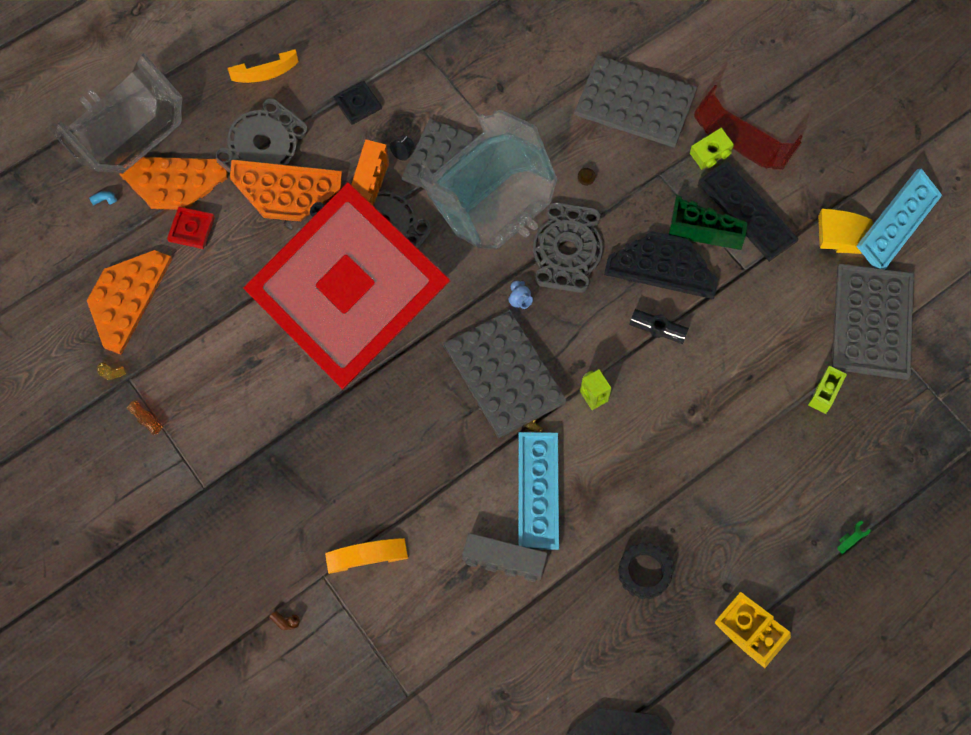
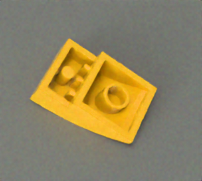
M821 209L818 215L820 248L836 249V253L862 254L856 246L872 227L873 220L851 212Z
M742 592L736 596L715 621V624L736 645L764 668L767 667L791 638L790 631L776 622L774 616Z

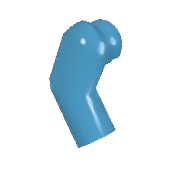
M101 191L89 197L93 206L104 200H107L110 205L117 202L116 194L110 191Z

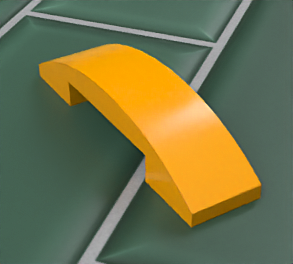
M296 49L280 53V60L246 69L245 63L229 67L228 71L231 81L251 83L280 76L299 62Z
M405 538L367 542L325 553L329 574L383 561L393 562L408 559Z

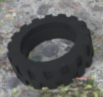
M639 543L636 546L630 547L623 554L618 567L619 580L622 582L623 588L628 590L632 596H638L640 599H652L655 596L661 595L671 583L674 572L672 568L673 563L668 558V553L662 551V548L659 546H653L652 543ZM648 555L654 557L660 563L662 577L656 585L643 587L637 585L631 579L629 566L635 557Z

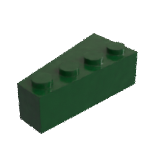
M676 194L668 235L686 238L689 241L737 250L742 249L746 236L747 222L727 214H718L712 208H703L698 206L697 202L692 200L688 202L683 200L682 196Z

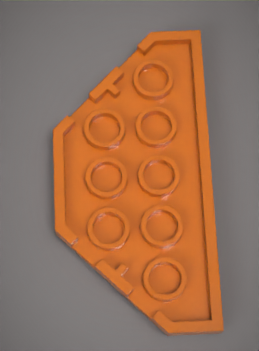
M120 156L118 170L123 180L131 186L151 209L177 210L178 207L189 209L200 197H205L213 190V187L220 182L223 183L228 178V171L219 165L216 159Z
M232 160L230 180L263 218L301 222L310 215V208L314 203L321 202L324 204L340 191L342 171Z
M153 250L103 270L87 299V303L105 349L122 355L172 261L171 256Z

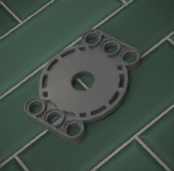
M267 99L263 103V110L249 111L234 121L228 132V148L223 147L217 150L216 161L229 173L232 160L288 165L296 151V139H302L306 136L307 126L277 100ZM273 104L276 106V110L268 111L266 106ZM251 115H257V116H254V117H251V118H248V119L246 118V117H249V116H251ZM282 115H287L290 118V121L286 123L282 122L280 120V117ZM242 120L243 122L236 128L237 123ZM300 126L304 129V132L297 134L294 128ZM232 132L234 133V141H230ZM258 135H264L270 139L271 145L267 149L261 150L254 146L253 139ZM293 144V150H292V153H290V152H289L290 145ZM221 153H227L229 155V159L223 161L219 158V155Z
M389 191L378 192L373 207L383 216L388 217L390 223L407 239H415L417 242L414 246L418 249L430 234L429 222L425 219L416 220L413 207L401 195ZM394 198L401 200L403 203L401 204L398 200H395ZM407 207H408L409 210L411 211V214H412V215H409V214H408V212H407V210H406ZM425 225L427 230L420 232L417 230V227Z
M552 203L547 208V216L550 221H547L540 227L533 241L534 259L540 268L536 272L535 281L542 287L578 293L585 292L589 286L587 276L596 269L602 257L603 244L600 235L594 228L599 223L600 213L593 208ZM558 209L561 213L555 216L550 211ZM574 211L579 216L577 218H570L568 214ZM593 214L597 219L589 221L586 216ZM537 239H540V244L536 247ZM570 241L575 244L577 250L572 255H565L559 251V245L562 242ZM596 249H599L598 257L595 255ZM537 253H540L542 259L541 262L537 257ZM595 262V264L588 270V267L591 265V263ZM545 273L549 276V279L541 281L538 276ZM563 276L567 279V282L560 284L557 282V278ZM582 279L586 285L578 287L575 282Z

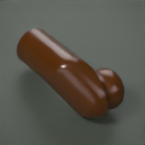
M275 610L269 616L281 630H292L300 624V618L295 614L292 617L284 618Z

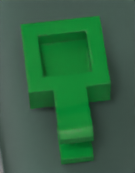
M859 521L854 526V533L852 535L847 533L839 540L842 544L837 549L842 554L870 533V529L866 532L860 530L859 527L864 523L863 521Z

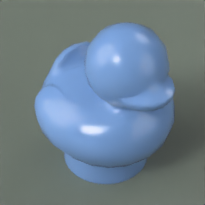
M524 281L512 282L510 286L512 293L508 298L509 303L516 308H528L533 301L530 289L525 286Z

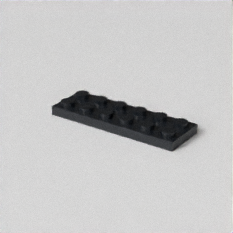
M728 161L699 179L698 184L725 214L747 222L746 237L769 262L798 241L799 238Z

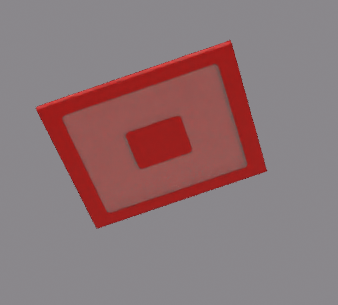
M347 183L243 289L344 390L451 280L351 184Z

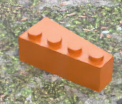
M365 139L351 185L374 206L389 166L387 145Z

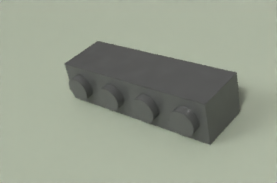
M468 533L462 561H465L466 565L472 567L481 565L485 566V569L488 571L497 572V570L505 571V574L508 576L516 577L520 575L524 576L525 580L536 582V580L541 581L547 553Z

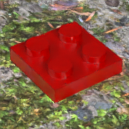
M178 207L167 237L168 242L204 249L215 218L214 214Z

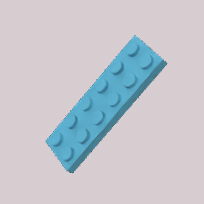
M917 169L856 246L875 269H886L942 196L922 169Z
M519 432L518 546L534 550H559L558 433Z

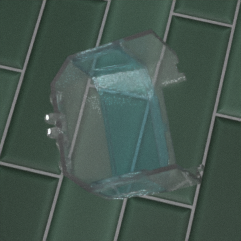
M503 110L493 111V115L484 116V114L476 115L483 133L433 175L426 162L422 160L421 165L423 169L419 176L429 198L452 228L455 235L473 246L483 249H499L517 232L527 238L530 232L524 227L526 224L529 228L536 230L538 225L532 219L550 204L557 182L556 174L537 127Z

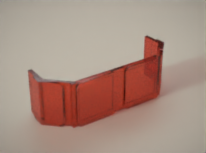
M714 85L694 113L695 119L703 127L704 132L710 135L722 128L734 144L733 149L742 156L763 168L783 170L801 146L803 136L800 135L795 143H781L726 111L715 96L717 85Z

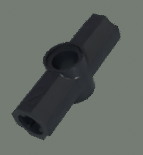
M638 309L634 310L629 324L650 332L656 338L664 337L681 344L684 343L689 329L688 327L668 321L663 315L654 316ZM660 324L663 328L659 329L655 325Z

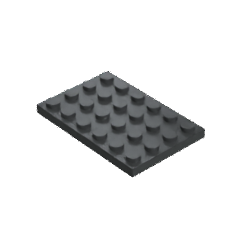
M598 55L574 115L675 148L697 87Z
M838 264L832 349L833 368L845 372L905 380L910 378L914 273Z
M511 311L444 343V348L498 438L566 404V398Z

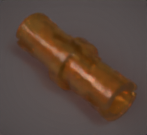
M137 400L132 401L128 405L127 409L137 418L138 423L144 425L152 435H156L161 431L162 426L152 417L151 412L146 411Z

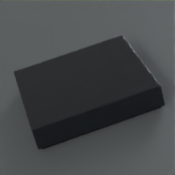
M364 80L333 96L351 125L382 109V105Z

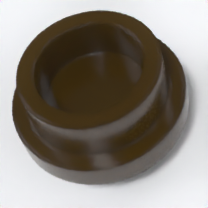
M583 168L578 172L577 178L582 185L588 186L595 181L596 174L590 168Z

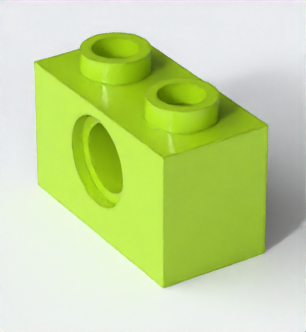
M720 128L692 145L690 155L701 170L706 167L711 168L714 166L717 160L730 156L734 144L723 129ZM713 148L717 152H710L708 149Z
M828 366L808 405L826 414L832 406L847 374Z
M598 369L595 372L589 371L583 376L580 393L591 410H594L609 401L612 388Z

